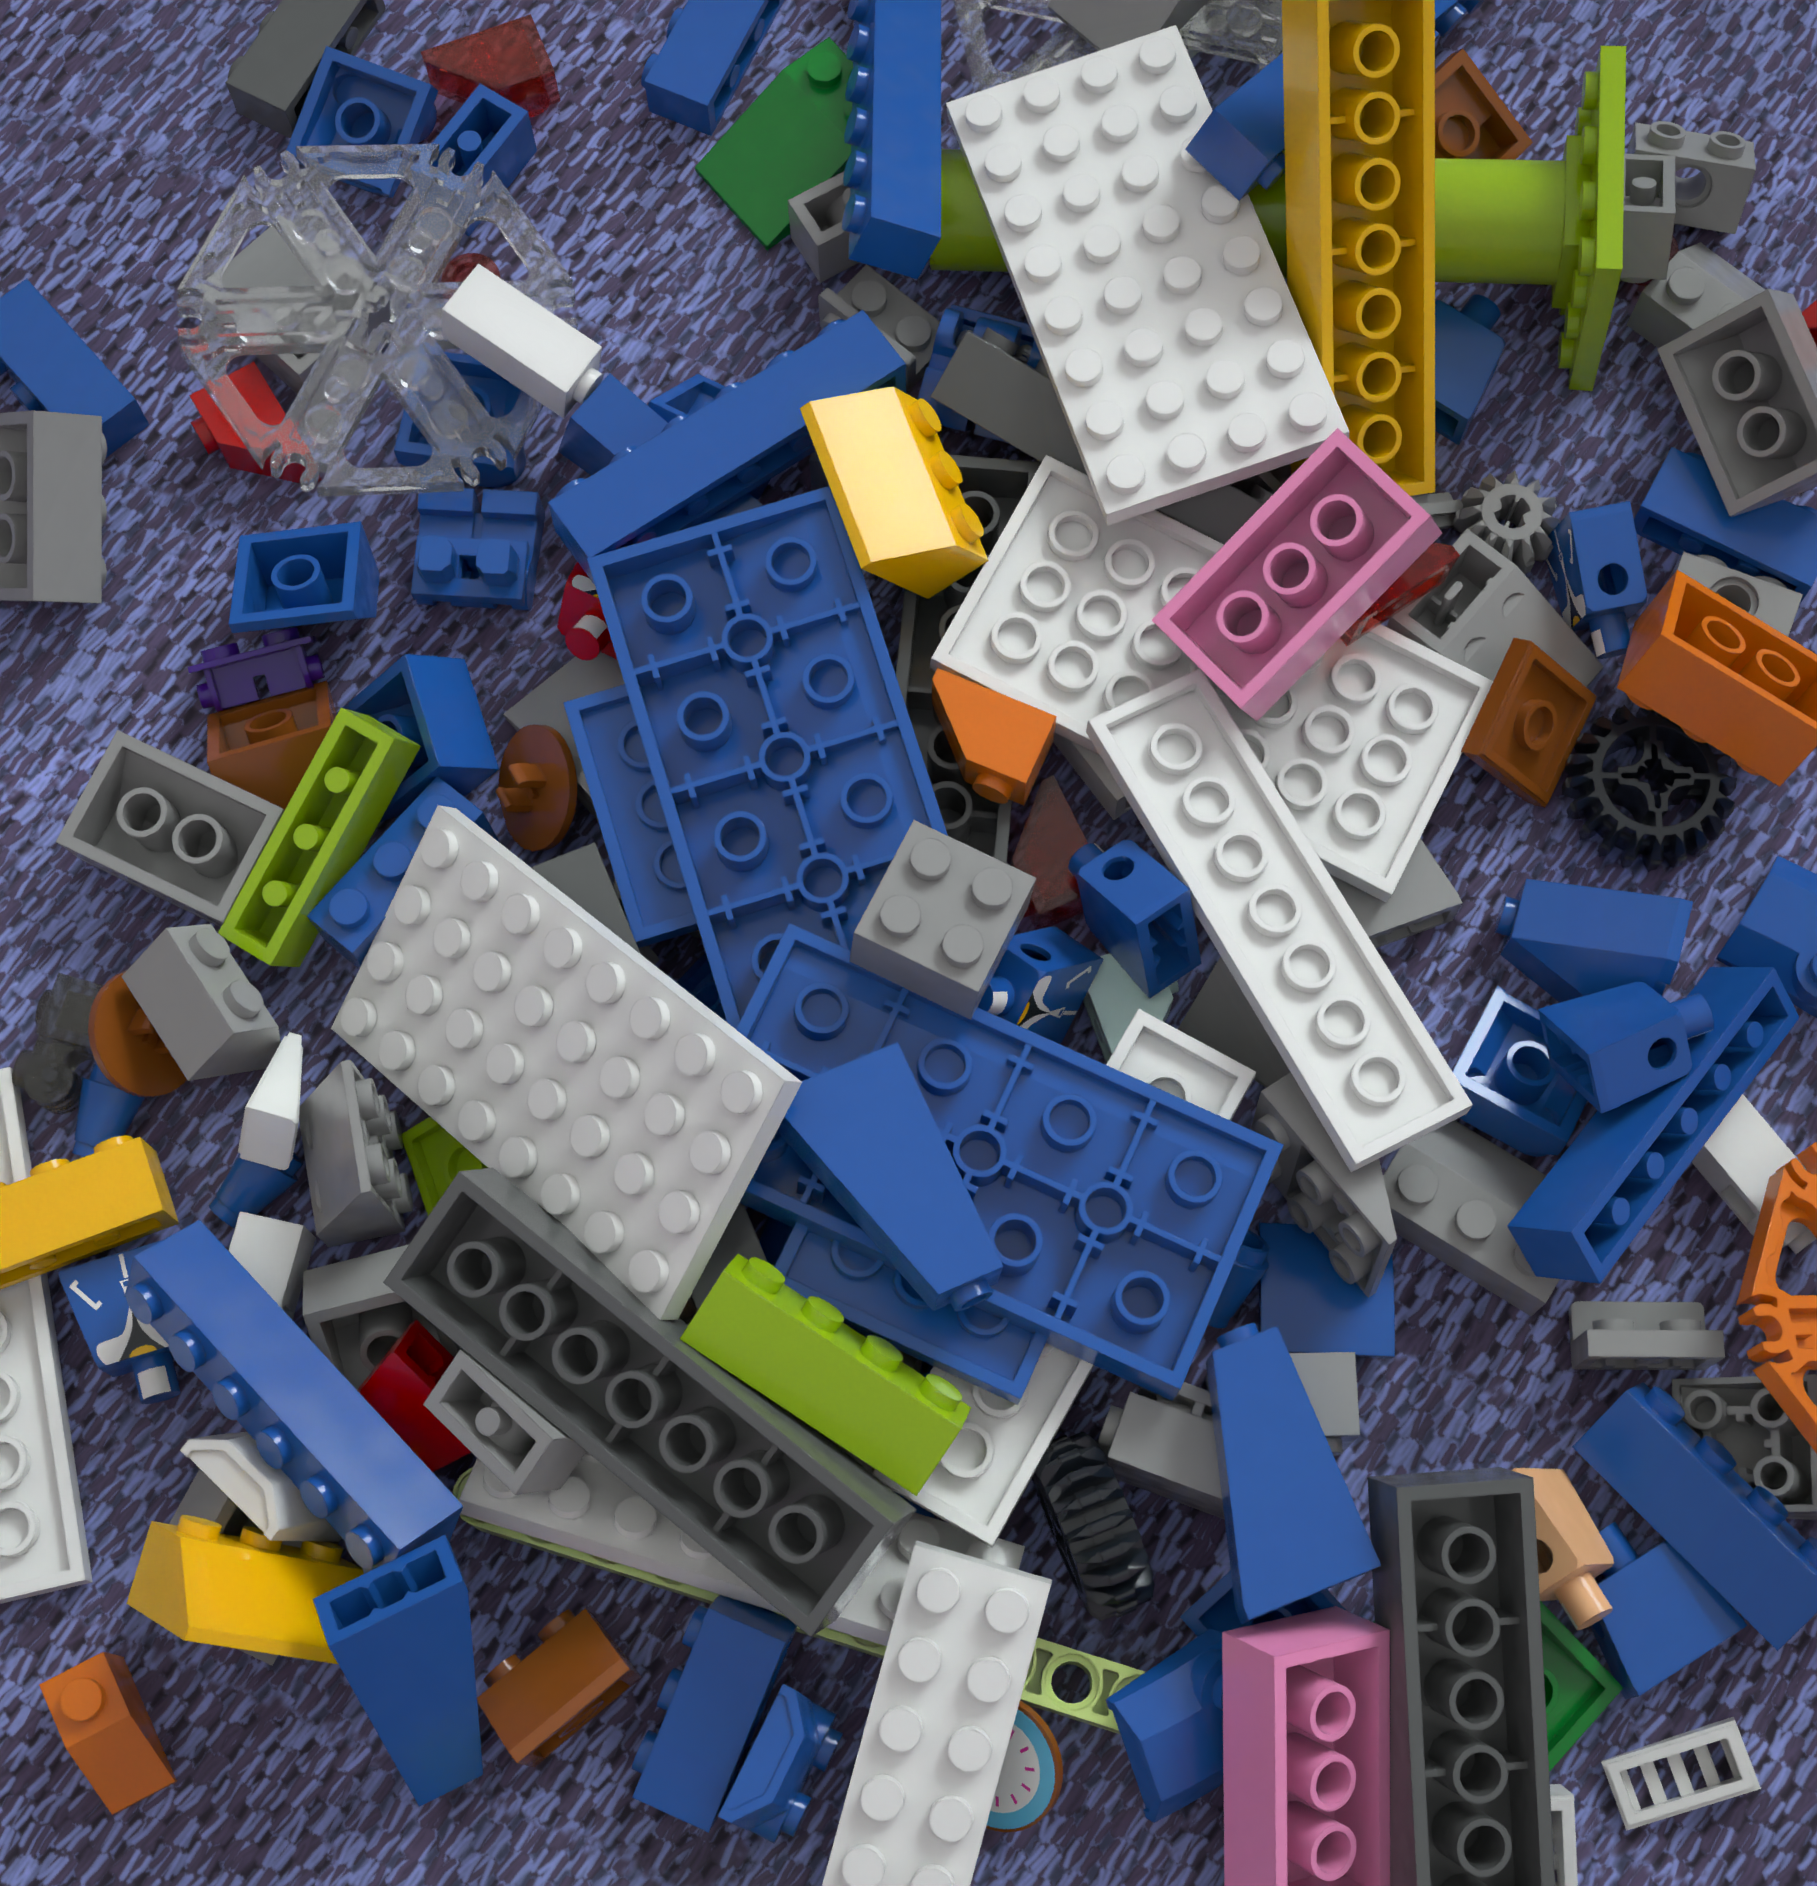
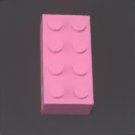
M1337 428L1158 612L1152 621L1241 710L1258 721L1438 539L1442 532L1429 513Z
M1334 1606L1222 1632L1224 1886H1390V1630Z

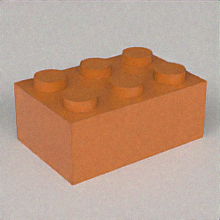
M1677 570L1635 621L1617 688L1626 693L1629 699L1637 706L1646 710H1654L1679 725L1684 733L1693 740L1700 743H1708L1730 756L1744 771L1755 776H1763L1780 787L1817 746V654Z

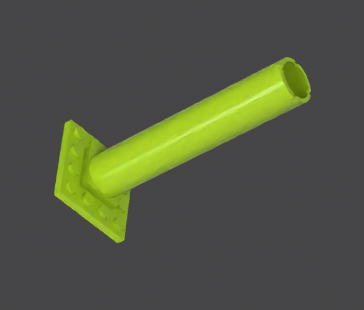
M1600 46L1596 71L1584 72L1581 107L1577 108L1575 135H1567L1562 160L1435 158V282L1552 285L1551 308H1559V315H1565L1564 332H1560L1558 368L1569 369L1570 390L1593 391L1623 269L1626 46ZM941 149V239L930 257L931 270L1008 272L961 149ZM1284 173L1267 191L1258 184L1248 195L1284 278H1287Z

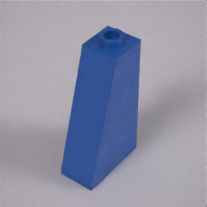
M609 373L570 417L558 452L588 474L593 475L608 466L612 458L621 450L630 446L639 447L660 434L668 423ZM747 493L697 525L763 505L750 493Z
M898 1042L803 1080L777 1132L927 1305L935 1311L948 1304H952L955 1311H962L992 1296L993 1291L990 1286L997 1284L1003 1265Z
M1255 1323L1243 1325L1219 1336L1216 1340L1220 1349L1212 1351L1206 1361L1235 1610L1241 1625L1371 1572L1381 1566L1278 1326L1259 1333Z
M446 1535L314 1598L313 1601L328 1647L418 1806L420 1807L482 1776L483 1765L468 1588Z

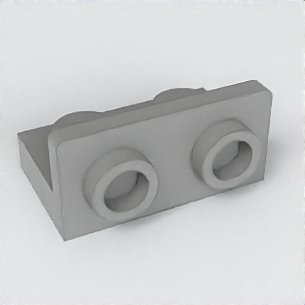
M866 264L837 294L831 289L826 288L818 296L821 329L835 320H847L861 310H864L906 363V390L909 391L924 376L926 367L929 366L940 321Z
M1576 1301L1568 1309L1572 1369L1706 1370L1725 1358L1723 1330H1705L1704 1307L1699 1302Z

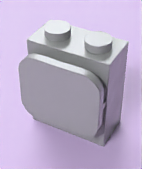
M1184 1382L1181 1390L1171 1401L1140 1387L1137 1394L1130 1392L1123 1409L1111 1405L1097 1442L1100 1449L1104 1451L1110 1467L1113 1468L1116 1479L1225 1520L1209 1391Z

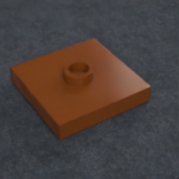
M1513 638L1461 752L1524 801L1546 808L1565 768L1566 760L1572 753L1576 740L1584 727L1597 696L1532 641Z

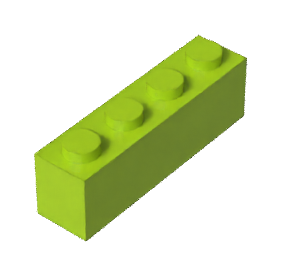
M341 707L218 934L270 966L300 967L319 933L308 919V914L359 860L421 746L369 715Z
M738 1253L723 1270L680 1337V1340L917 1496L962 1429L971 1407L961 1401L962 1395L959 1390L950 1382L937 1375L928 1374L925 1377L903 1363V1356L900 1351L888 1341L875 1335H868L866 1338L844 1324L842 1313L829 1302L815 1296H809L807 1299L785 1285L784 1275L770 1263L756 1257H751L748 1260Z

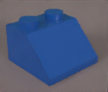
M362 522L241 535L239 537L229 616L231 632H256L376 618L380 573Z
M404 654L343 707L369 715L421 746L380 822L400 816L437 776L462 796H465L499 770L465 659Z

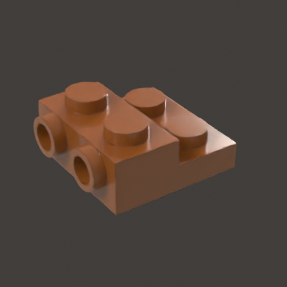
M1463 48L1452 53L1435 69V158L1516 160L1533 143Z

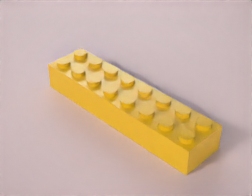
M1282 0L1287 286L1349 429V439L1409 496L1435 492V0ZM1308 458L1291 463V475Z

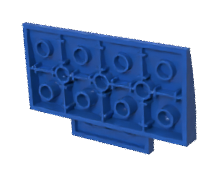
M830 486L587 558L625 684L563 702L627 920L638 948L697 930L700 931L726 1021L735 1029L789 923L851 950L854 931L913 820L948 836L861 567Z
M789 923L736 1030L800 1081L898 1042L1001 1260L1003 1269L997 1284L990 1286L993 1294L988 1299L962 1311H955L952 1304L933 1311L783 1137L776 1132L739 1203L793 1227L775 1264V1268L785 1277L784 1284L807 1299L809 1296H815L829 1302L844 1316L843 1323L850 1328L867 1336H878L910 1356L1017 1405L1024 1394L1046 1343L1172 1401L1181 1390L1284 1144L978 1007L970 1020L850 962L851 950Z

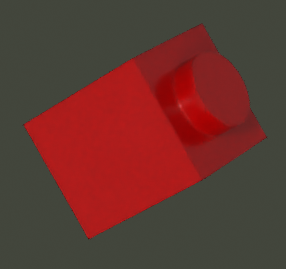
M255 362L189 395L200 416L190 423L208 454L220 450L229 467L310 486L321 481L310 453Z

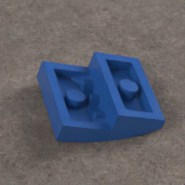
M1258 1224V1236L1264 1239L1270 1246L1266 1257L1269 1262V1268L1257 1283V1289H1259V1333L1278 1326L1289 1353L1355 1352V1357L1391 1359L1395 1357V1304L1392 1254L1376 1293L1368 1298L1356 1282L1349 1284L1338 1275L1331 1264L1328 1249L1313 1232L1306 1233L1297 1224Z

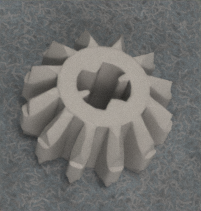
M1515 470L1507 475L1504 484L1489 473L1487 477L1482 479L1479 489L1470 487L1464 493L1461 500L1464 508L1456 512L1453 520L1454 530L1463 534L1466 529H1469L1526 574L1532 570L1535 561L1543 562L1547 560L1553 549L1552 541L1548 535L1560 523L1559 519L1552 516L1557 507L1555 503L1556 497L1538 498L1537 495L1541 488L1539 479L1529 483L1527 487L1519 485V479ZM1499 519L1505 520L1504 526L1498 522ZM1510 522L1513 523L1517 528H1509Z

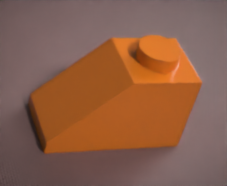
M937 668L932 678V704L964 781L972 784V788L977 794L990 801L1004 804L1011 800L1024 806L1054 741L1057 716Z
M101 1652L39 1684L66 1750L112 1815L177 1782L124 1657Z

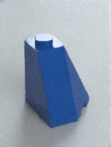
M1526 879L1515 898L1505 896L1498 914L1495 933L1505 935L1500 955L1559 1003L1633 982H1645L1662 996L1666 984L1670 985L1679 963L1693 902L1675 897Z

